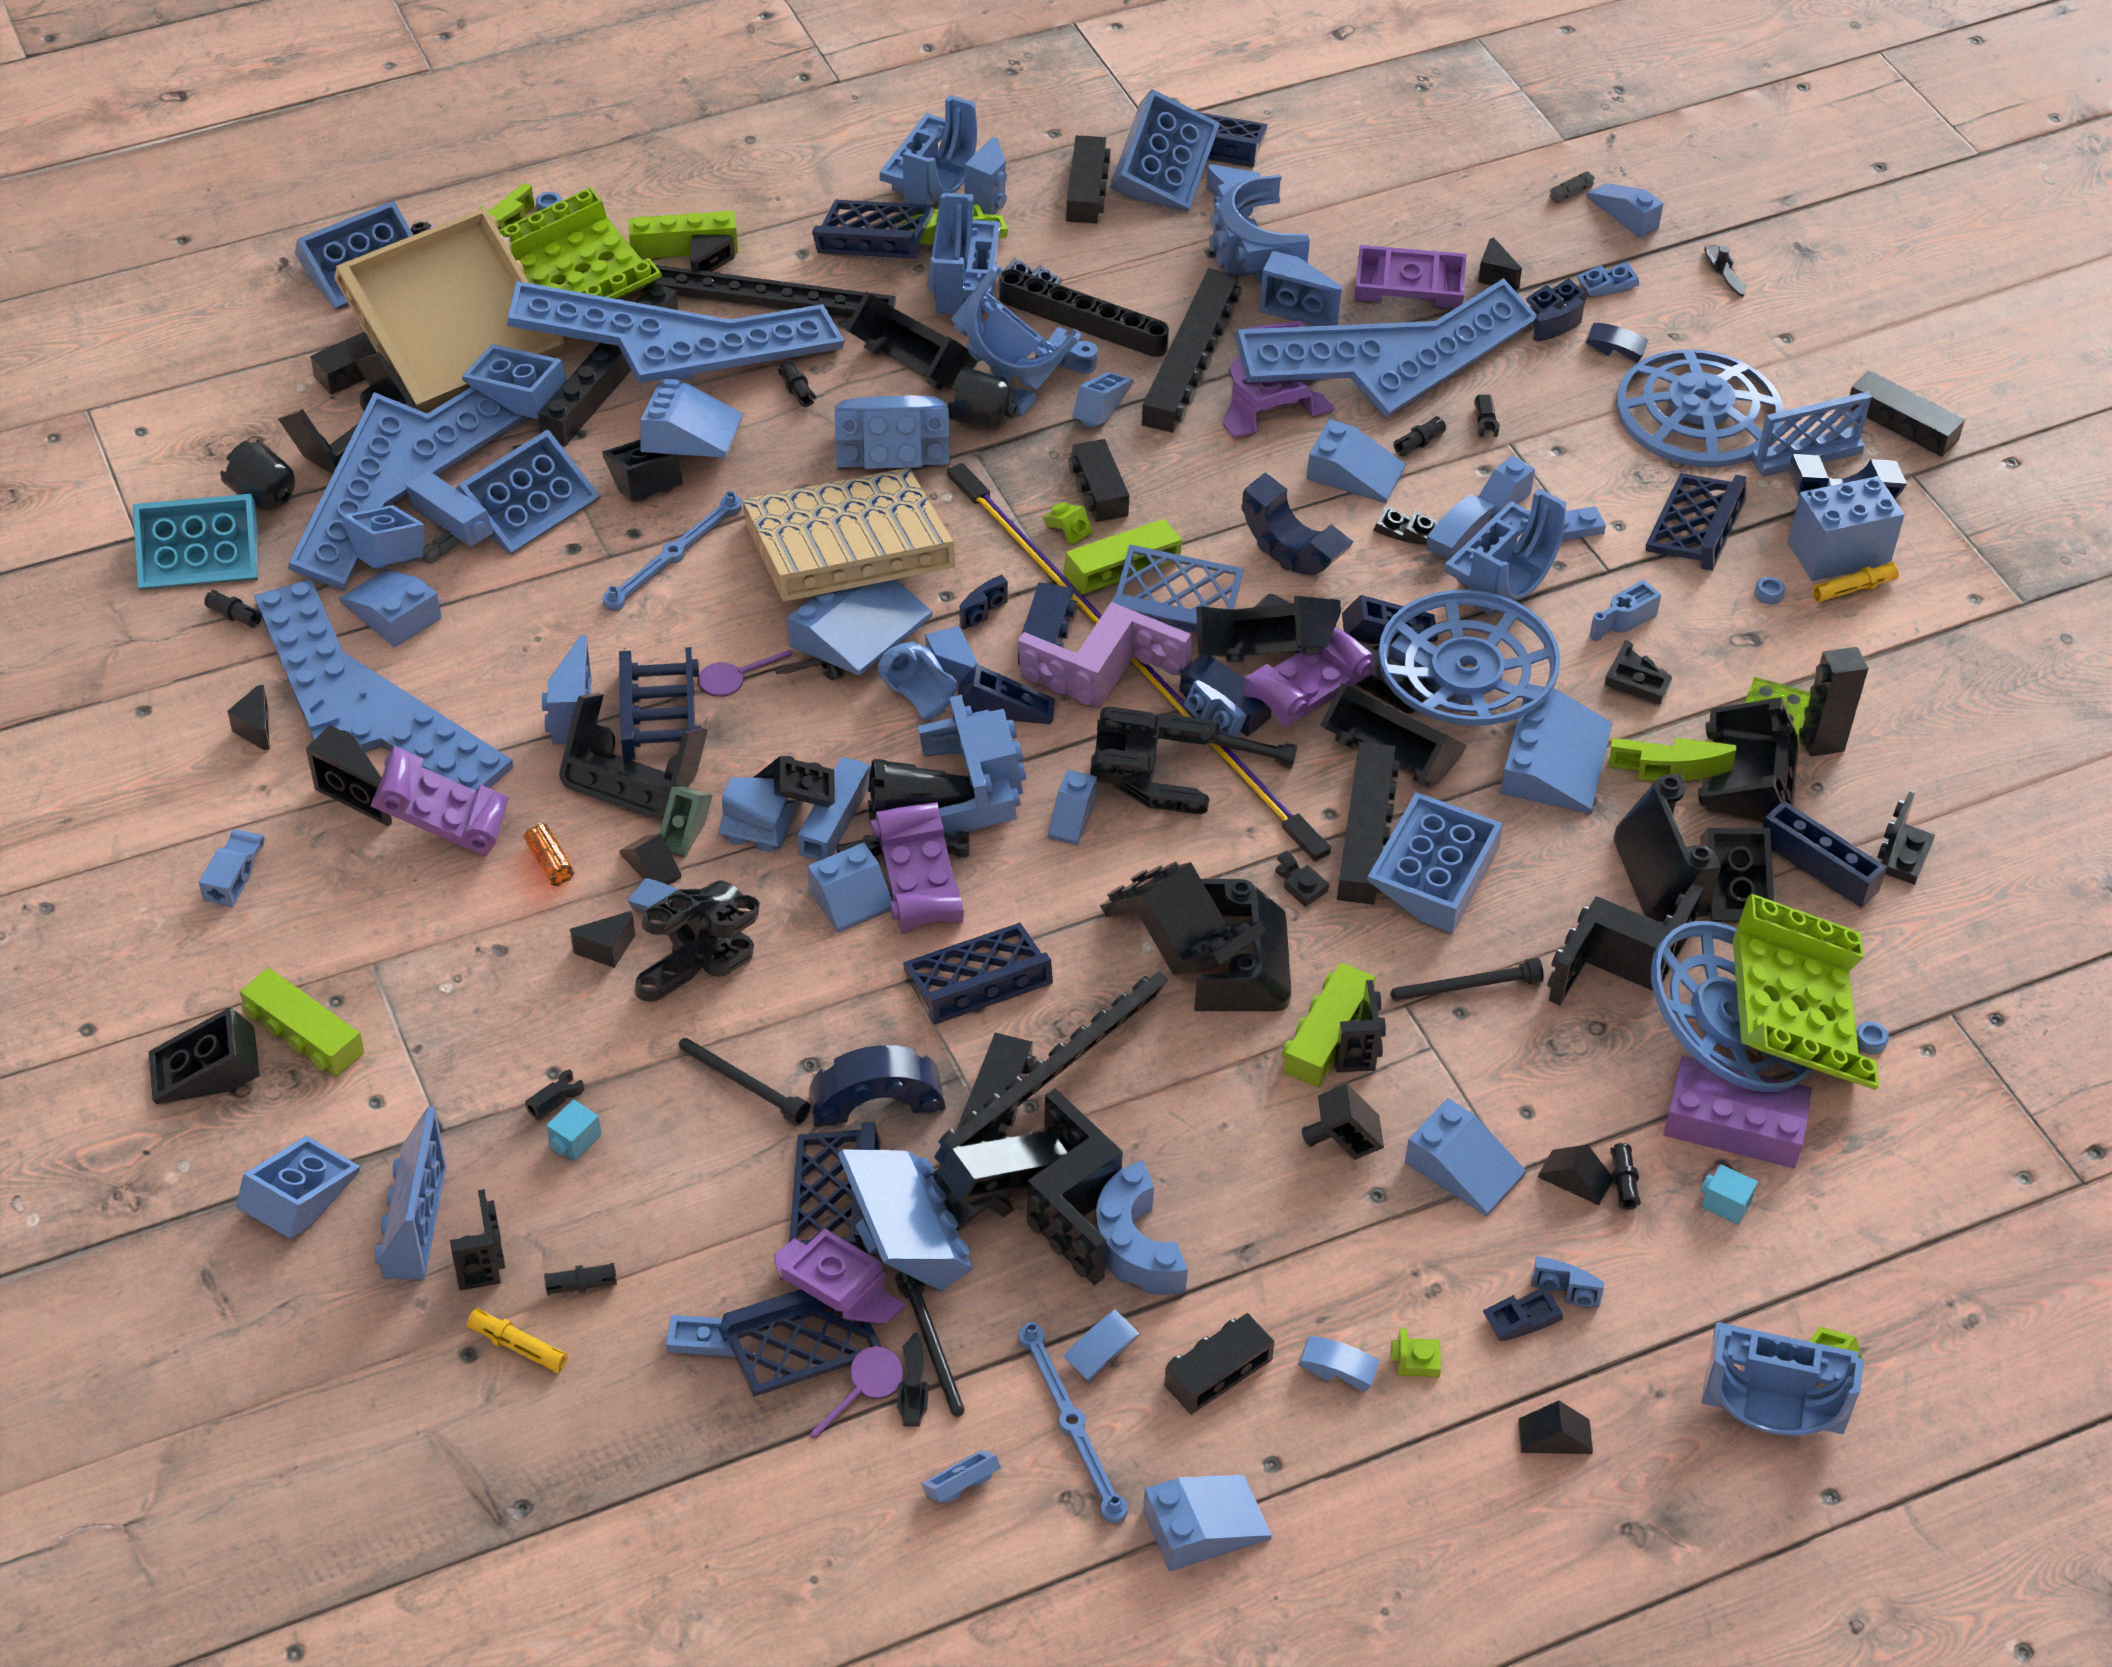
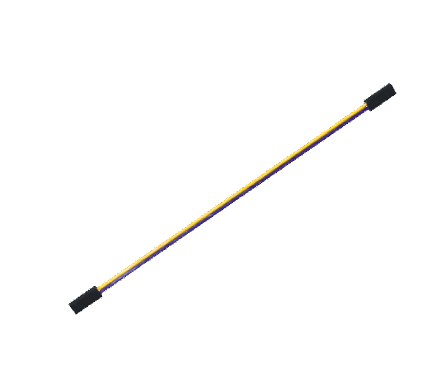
M962 462L947 469V476L974 504L981 503L1059 586L1073 588V601H1077V605L1097 624L1102 616L1099 611L1076 590L1055 565L990 499V490ZM1133 657L1131 662L1182 716L1196 718L1184 706L1185 701L1149 664H1144ZM1209 743L1281 818L1282 828L1314 862L1331 853V846L1299 813L1293 815L1230 748Z

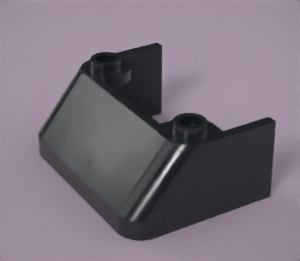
M867 291L845 328L846 331L866 342L864 348L876 355L882 351L928 377L929 379L926 383L940 391L943 386L949 389L954 384L962 368L969 367L973 369L979 362L969 354L968 348L948 336L945 337Z
M380 352L355 361V364L370 385L360 396V405L363 411H365L373 393L380 394L418 410ZM303 409L278 418L301 454L307 460L331 474L334 473L357 427L355 425L329 445L326 439L319 434Z
M1294 596V603L1242 609L1196 607L1198 655L1226 657L1227 662H1243L1244 656L1301 650H1303V655L1322 654L1321 649L1328 647L1341 614V601Z
M1343 682L1320 724L1321 727L1337 734L1335 741L1351 748L1353 743L1359 745V741L1396 746L1394 759H1400L1399 766L1414 773L1413 780L1428 788L1431 783L1435 785L1440 783L1461 758L1467 745L1447 734L1441 733Z
M594 693L578 696L559 771L560 780L563 785L571 790L652 818L664 817L671 788L679 786L689 787L696 777L708 729L698 728L683 732L678 754L669 759L664 772L614 755L615 736L608 727L597 724L604 694Z
M1201 879L1222 916H1252V922L1261 921L1267 932L1254 941V954H1239L1231 959L1229 974H1197L1194 1011L1276 1012L1284 1010L1288 1007L1291 1000L1285 911L1248 880Z

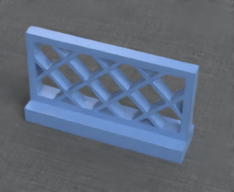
M1863 392L1766 415L1759 448L1752 450L1751 461L1762 477L1789 471V464L1793 454L1817 455L1822 463L1862 454L1865 444L1860 438L1871 401L1870 394ZM1859 404L1852 413L1849 414L1847 412L1854 405ZM1830 410H1835L1826 419L1822 418ZM1811 415L1801 425L1797 424L1803 417ZM1844 415L1846 417L1836 427L1832 426L1841 416ZM1786 421L1776 431H1773L1774 423ZM1819 421L1821 424L1809 433L1807 430ZM1852 423H1854V427H1853V428H1852V427L1847 428V427L1850 426ZM1794 427L1795 430L1784 439L1782 436ZM1827 429L1831 430V431L1828 432V433L1822 434V433H1823L1824 431H1826ZM1802 434L1806 436L1803 439H1798ZM1777 440L1781 442L1777 445H1773Z
M1129 544L1117 593L1114 595L1112 602L1177 629L1197 633L1196 607H1208L1222 598L1227 605V609H1234L1244 570L1239 567ZM1134 554L1146 556L1151 564L1136 572L1132 565ZM1167 561L1174 562L1179 571L1165 578L1158 566ZM1195 567L1203 568L1208 576L1193 584L1187 572ZM1155 569L1162 581L1147 589L1140 577ZM1130 570H1131V572L1133 573V575L1130 576V577H1128V576H1129V572H1130ZM1224 573L1235 575L1233 585L1222 591L1215 578ZM1183 575L1190 587L1176 595L1169 583ZM1137 579L1144 591L1135 597L1124 595L1126 585ZM1211 581L1219 593L1204 601L1197 589ZM1166 586L1172 598L1163 603L1156 602L1151 593ZM1194 592L1201 604L1192 609L1184 608L1180 599ZM1231 592L1230 598L1228 600L1226 595Z

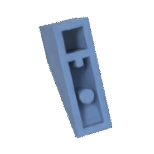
M1606 183L1587 192V198L1639 238L1659 228L1664 203L1646 189Z
M1108 371L1080 385L1072 417L1081 420L1080 423L1088 427H1096L1109 419L1132 386L1133 379Z

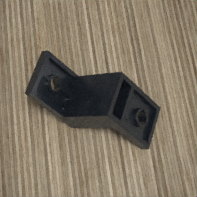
M1177 861L1164 868L1161 865L1149 872L1147 869L1131 877L1132 884L1124 887L1122 885L1107 894L1109 899L1100 905L1105 916L1135 909L1173 975L1221 965L1267 932L1261 921L1247 923L1244 920L1234 926L1226 924L1191 862L1178 865Z
M1692 883L1686 894L1681 892L1674 906L1676 912L1674 915L1668 914L1663 924L1595 896L1590 906L1585 905L1582 908L1577 923L1579 925L1577 928H1570L1564 944L1566 946L1564 950L1559 948L1554 955L1551 966L1555 967V969L1552 971L1547 986L1551 988L1549 1001L1561 1006L1586 963L1653 991L1651 965L1657 946L1673 929L1682 924L1696 921L1704 888ZM1688 938L1681 939L1669 947L1676 959ZM1662 957L1661 981L1663 983L1670 971V967Z
M1054 1088L1045 1095L1044 1131L1051 1130L1068 1153L1028 1180L1026 1220L1034 1232L1041 1233L1049 1241L1051 1248L1058 1255H1064L1071 1262L1073 1269L1079 1276L1086 1277L1093 1285H1096L1105 1278L1107 1239L1084 1216L1097 1208L1098 1199L1104 1186L1122 1169L1123 1151L1063 1094Z

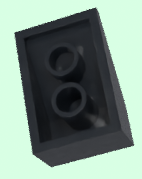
M329 725L306 748L315 790L389 826L392 823L391 815L371 807L382 777L355 737L345 730L341 731Z
M1707 828L1700 836V845L1713 850L1721 866L1709 911L1711 921H1740L1747 898L1751 894L1774 901L1770 828Z
M232 1007L221 1011L149 1051L152 1100L156 1104L233 1091L260 1076L255 1028Z

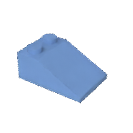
M1272 251L1262 273L1259 312L1293 321H1302L1304 324L1312 326L1338 325L1342 286L1301 258Z
M491 344L462 375L464 382L515 414L538 419V412L567 380L561 359Z
M1329 419L1309 454L1307 479L1387 503L1406 464L1356 427Z
M389 569L383 570L339 597L340 602L394 648L441 619L437 592L420 578Z
M580 635L549 678L547 693H542V710L548 711V714H545V731L551 732L552 744L567 743L578 696L591 694L592 676L587 635Z
M1449 1098L1408 1139L1405 1163L1486 1217L1526 1174V1170L1474 1114Z
M305 1136L243 1174L236 1208L247 1213L253 1219L259 1220L273 1228L279 1234L291 1239L312 1226L359 1173L361 1166L312 1138Z
M1244 1475L1180 1477L1145 1488L1143 1511L1169 1572L1269 1540L1272 1537Z

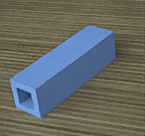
M430 471L405 484L412 507L446 531H449L471 547L494 533L485 508Z
M843 756L840 758L834 769L835 803L829 808L814 805L798 833L799 855L818 861L833 855L836 845L842 839L868 791L870 764Z

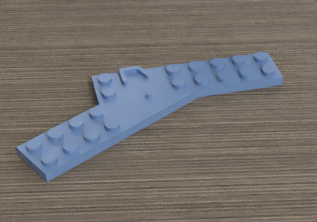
M1503 278L1436 321L1238 329L1235 339L1248 383L1351 378L1387 418L1404 406H1409L1420 399L1429 390L1533 325L1537 314Z
M516 281L507 326L617 345L638 383L661 379H690L696 373L843 349L844 345L843 337L823 304L729 320Z
M473 387L468 388L428 414L380 394L373 393L289 561L288 569L344 590L359 558L342 522V515L391 505L408 494L405 484L427 471L437 476L529 417L513 413Z
M312 579L254 595L257 608L262 613V620L313 741L331 725L341 731L349 732L355 737L364 752L379 747H384L391 752L394 746L423 758L421 767L475 791L480 785L490 788L514 768L511 758L344 653Z

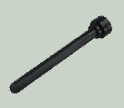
M1219 733L1217 741L1211 742V744L1275 758V762L1280 763V766L1290 769L1293 767L1297 751V745L1285 742V745L1279 744L1277 747Z
M1539 957L1525 959L1524 963H1520L1519 967L1396 987L1391 990L1390 996L1393 1000H1403L1515 980L1528 982L1529 985L1542 983L1544 980L1543 967Z
M682 1038L679 1041V1048L778 1107L784 1119L791 1124L799 1126L808 1117L811 1105L799 1096H789L787 1098L692 1040Z
M900 1271L895 1276L899 1293L910 1300L950 1411L953 1416L960 1417L964 1414L965 1408L922 1295L925 1283Z

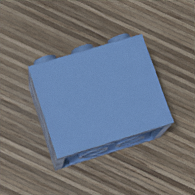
M1879 476L1800 492L1788 544L1812 581L1857 572L1868 566L1871 568L1881 566L1892 561L1905 514Z

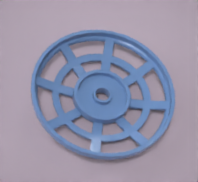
M1673 350L1643 359L1625 374L1619 385L1616 399L1620 422L1627 433L1638 444L1664 459L1695 467H1725L1751 460L1752 450L1759 448L1762 431L1753 423L1758 416L1760 403L1774 406L1776 413L1783 411L1782 401L1771 382L1759 371L1733 357L1705 350ZM1685 358V360L1670 362L1660 368L1650 367L1658 362ZM1687 365L1690 373L1681 376L1667 372L1671 369ZM1700 365L1723 370V372L1719 375L1702 372ZM1636 373L1650 375L1645 383L1643 395L1626 399V391L1630 379ZM1741 373H1745L1756 380L1770 396L1757 393L1753 384ZM1735 377L1744 384L1748 391L1734 390L1728 381ZM1658 378L1671 383L1669 391L1652 393L1653 385ZM1736 400L1751 401V409L1747 416H1744L1734 408ZM1668 401L1673 414L1669 418L1665 416L1655 404L1656 402ZM1646 405L1651 416L1662 426L1652 436L1636 422L1629 408ZM1728 417L1737 422V424L1728 428L1718 430L1715 428V424L1726 420ZM1685 420L1690 423L1703 425L1704 430L1690 428L1679 423ZM1782 422L1774 423L1773 431H1776L1782 425ZM1744 430L1757 440L1753 444L1729 452H1719L1717 439L1731 437ZM1671 431L1687 437L1705 439L1707 453L1684 450L1663 441Z
M1449 590L1418 598L1405 605L1392 616L1380 638L1378 655L1380 670L1394 694L1416 711L1436 720L1468 726L1493 725L1522 717L1536 709L1547 699L1554 689L1559 676L1560 652L1558 643L1545 622L1520 603L1501 595L1484 591ZM1457 605L1481 606L1505 614L1497 626L1481 621L1460 620ZM1439 607H1445L1448 621L1433 625L1420 634L1405 624L1423 612ZM1517 619L1537 635L1545 648L1528 654L1520 641L1507 631ZM1463 630L1480 631L1490 635L1484 640L1477 637L1464 636ZM1397 631L1411 642L1406 652L1405 667L1390 665L1387 662L1388 648ZM1451 632L1452 638L1444 641L1438 647L1427 641L1438 634ZM1502 640L1513 649L1518 657L1504 659L1496 646ZM1419 649L1433 657L1432 667H1414V658ZM1549 658L1550 672L1545 689L1542 692L1526 689L1531 678V664ZM1471 664L1474 668H1465L1463 666ZM1522 668L1521 679L1517 686L1502 680L1505 670ZM1391 675L1408 677L1416 691L1428 700L1421 703L1410 696L1397 684ZM1418 678H1434L1442 688L1435 694H1432L1422 685ZM1494 689L1509 694L1489 704H1486L1483 698L1484 694ZM1454 693L1461 696H1470L1473 705H1461L1446 700ZM1518 697L1532 700L1522 707L1506 713L1491 715L1489 712L1508 705ZM1441 706L1454 711L1476 712L1478 716L1456 715L1435 708Z
M1694 921L1673 929L1658 944L1653 955L1651 982L1660 1012L1670 1030L1683 1047L1714 1074L1745 1089L1759 1092H1780L1791 1089L1802 1082L1811 1073L1812 1068L1765 1052L1762 1053L1768 1056L1767 1059L1757 1063H1750L1744 1049L1750 1046L1741 1043L1736 982L1719 977L1717 968H1720L1735 975V964L1732 961L1715 956L1713 943L1714 938L1733 945L1732 940L1736 928L1712 921ZM1701 937L1702 955L1691 956L1681 963L1677 961L1669 949L1673 943L1681 939ZM1662 957L1673 971L1670 982L1671 999L1666 998L1661 981ZM1697 966H1704L1707 980L1698 986L1688 975L1687 970ZM1680 982L1692 994L1691 1005L1682 1004L1679 1001ZM1685 1017L1696 1019L1699 1026L1705 1032L1702 1040L1691 1028ZM1718 1043L1731 1049L1736 1061L1713 1050L1715 1044ZM1718 1062L1735 1070L1743 1071L1746 1077H1743L1732 1072L1731 1070L1720 1065ZM1777 1062L1796 1071L1792 1077L1782 1083H1765L1756 1073L1768 1070Z

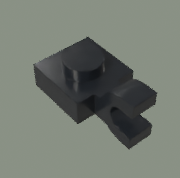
M1288 850L1278 856L1277 860L1281 864L1275 868V872L1286 879L1284 888L1303 906L1307 907L1328 892L1329 883L1309 865L1300 869L1295 857Z

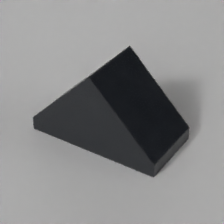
M692 235L690 254L692 270L713 272L735 258L734 239L731 235Z
M1494 237L1490 238L1481 260L1478 283L1494 285L1504 278L1514 290H1518L1522 274L1521 266Z
M257 685L227 712L232 732L262 750H270L268 702L264 685Z
M661 834L644 836L620 850V855L643 879L648 878L669 885L681 878V872Z
M631 911L569 929L574 954L615 968L635 937L634 919Z
M1588 1144L1552 1150L1538 1174V1178L1596 1205L1601 1204L1613 1183L1610 1172Z
M1560 1400L1518 1419L1521 1453L1592 1454L1593 1452L1590 1419Z

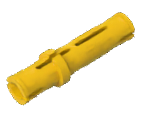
M1888 562L1873 568L1869 566L1864 567L1860 572L1813 585V596L1818 603L1861 589L1871 590L1881 583L1897 580L1899 571L1894 562Z
M480 1308L474 1309L468 1318V1329L491 1339L492 1344L498 1347L505 1346L543 1365L556 1374L562 1371L568 1360V1353L513 1326V1322L507 1319H497Z

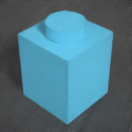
M574 1099L546 1125L549 1139L548 1144L551 1149L558 1155H565L574 1162L601 1136L599 1115Z
M1720 1164L1715 1175L1708 1174L1700 1192L1705 1194L1702 1208L1739 1225L1753 1200L1758 1181Z

